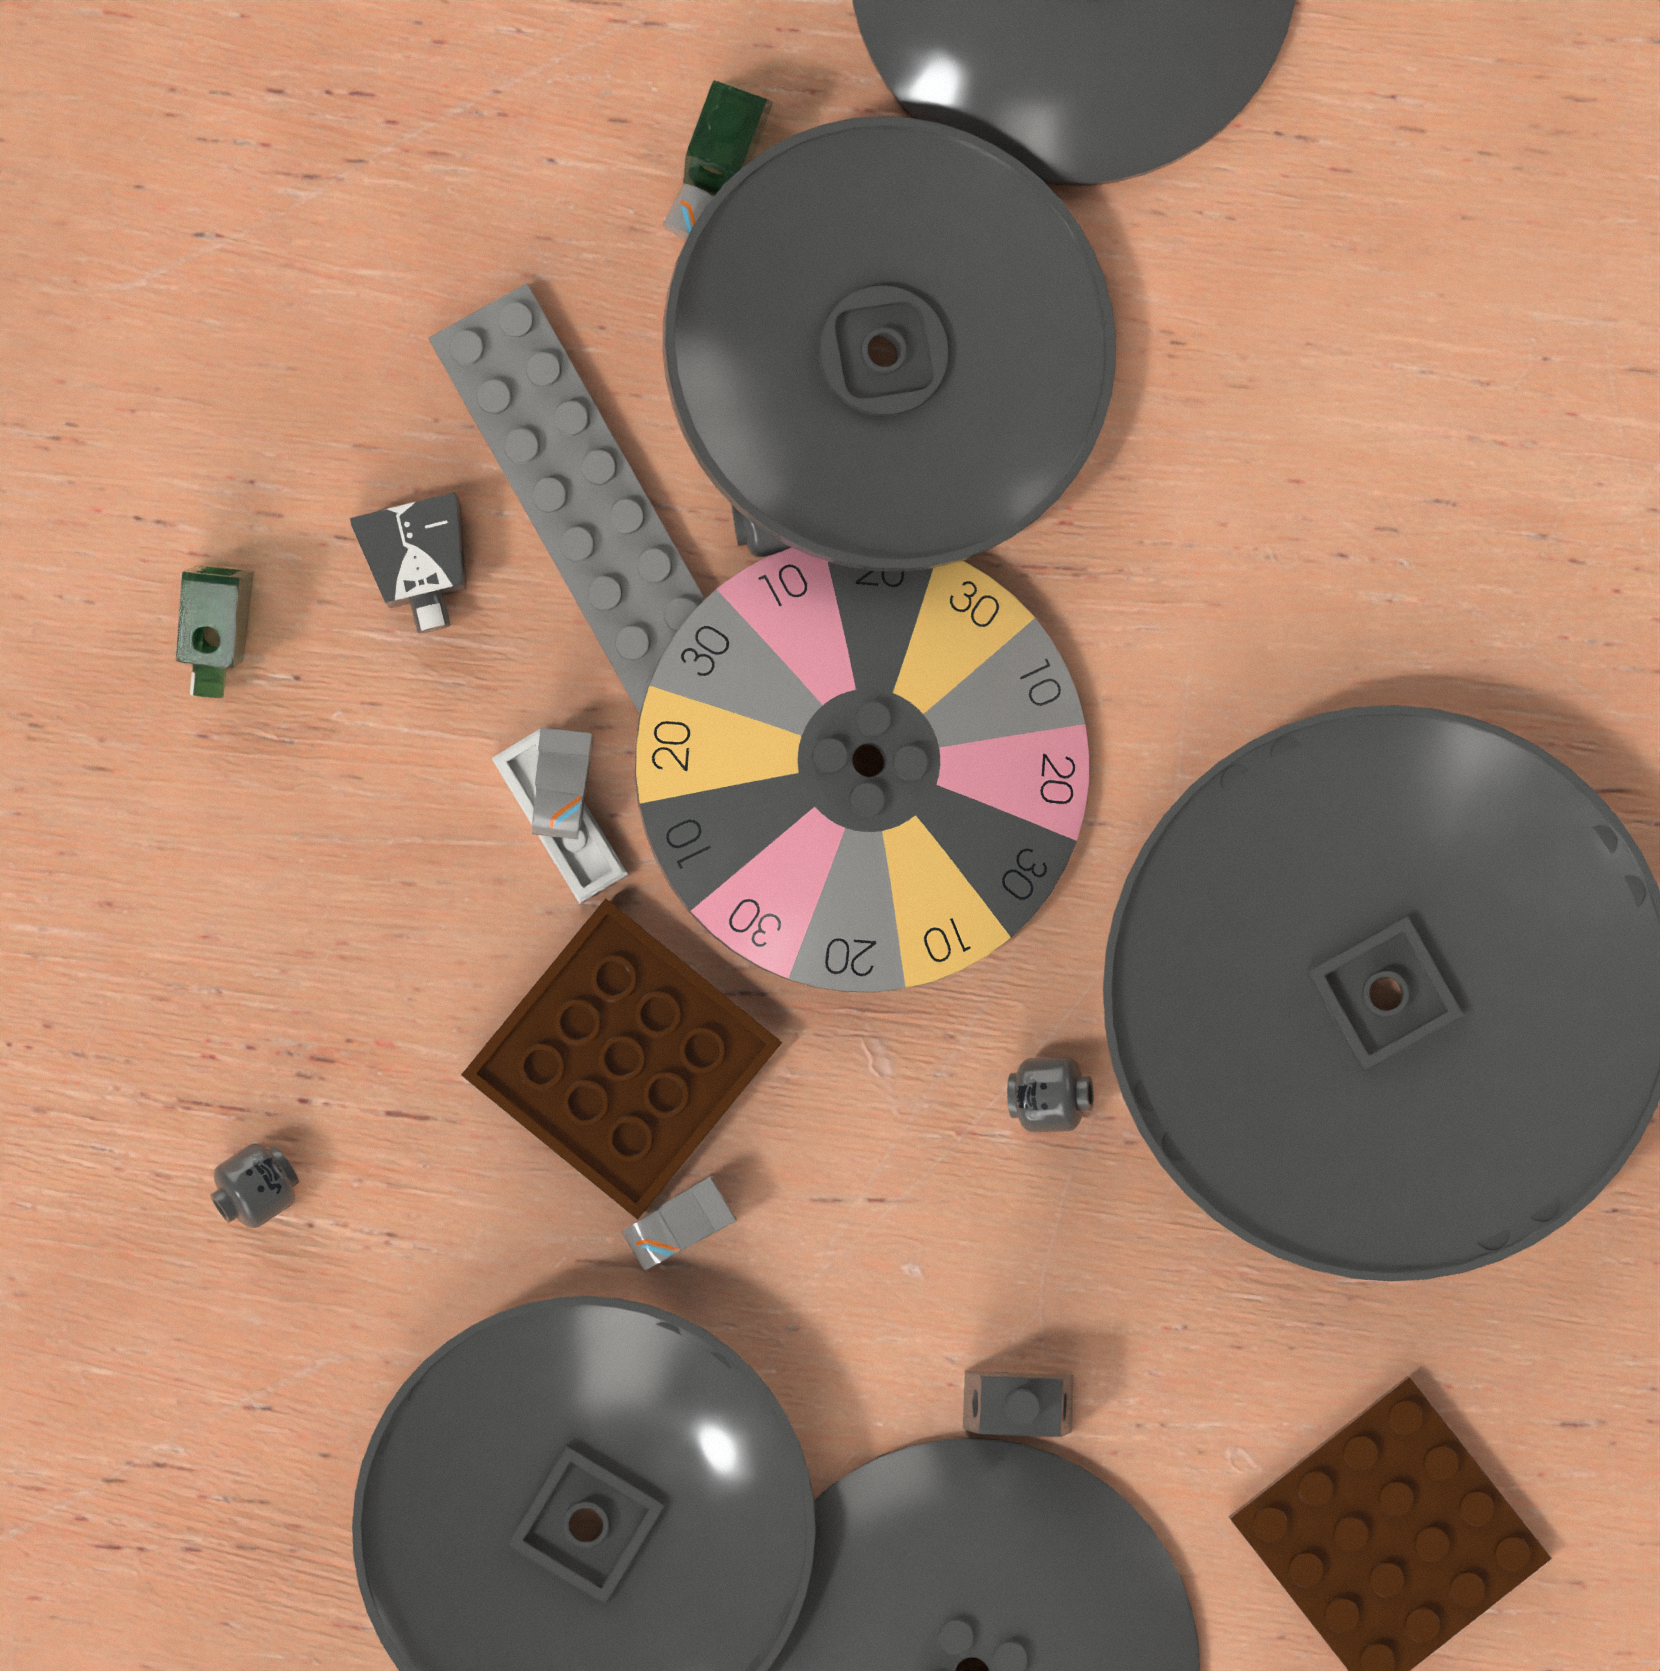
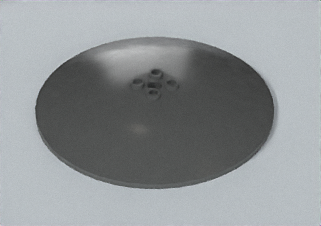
M1397 705L1354 707L1318 714L1284 725L1248 742L1219 761L1195 781L1163 815L1142 846L1126 877L1112 918L1105 951L1103 976L1104 1025L1111 1063L1123 1100L1140 1135L1159 1164L1179 1188L1212 1219L1244 1241L1277 1258L1314 1271L1351 1279L1376 1281L1427 1280L1465 1273L1501 1261L1550 1235L1591 1203L1627 1161L1641 1140L1660 1100L1659 887L1641 850L1622 821L1599 794L1568 766L1537 745L1501 727L1469 716L1433 708ZM1381 977L1393 979L1401 990V998L1398 1005L1389 1011L1380 1010L1375 1007L1369 996L1371 985Z

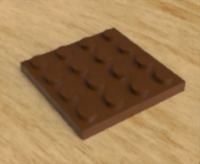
M605 898L461 1076L638 1220L782 1042Z
M1406 1376L1229 1516V1519L1348 1671H1411L1552 1559L1409 1376Z

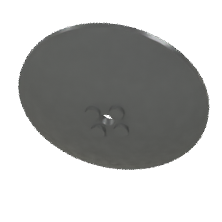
M852 0L861 37L873 65L888 90L912 118L940 123L979 137L1019 160L1048 185L1091 186L1120 182L1149 174L1171 165L1198 150L1219 134L1243 111L1260 89L1274 65L1288 32L1295 0Z
M599 1296L557 1297L530 1302L501 1311L470 1326L447 1341L424 1360L403 1383L391 1400L371 1436L360 1468L352 1519L353 1556L358 1585L365 1608L381 1644L399 1671H768L782 1651L793 1630L807 1594L813 1566L816 1534L812 1486L800 1442L783 1408L770 1388L754 1369L724 1342L705 1329L676 1314L648 1304L621 1298ZM581 1508H591L597 1511L603 1520L602 1533L593 1540H581L571 1531V1516Z
M955 1438L915 1444L879 1456L849 1472L830 1485L814 1500L816 1534L813 1566L807 1594L793 1630L782 1651L768 1669V1671H955L957 1665L963 1659L975 1657L985 1662L989 1671H1200L1194 1617L1182 1579L1168 1551L1153 1529L1126 1499L1083 1467L1056 1454L1029 1445L999 1439Z

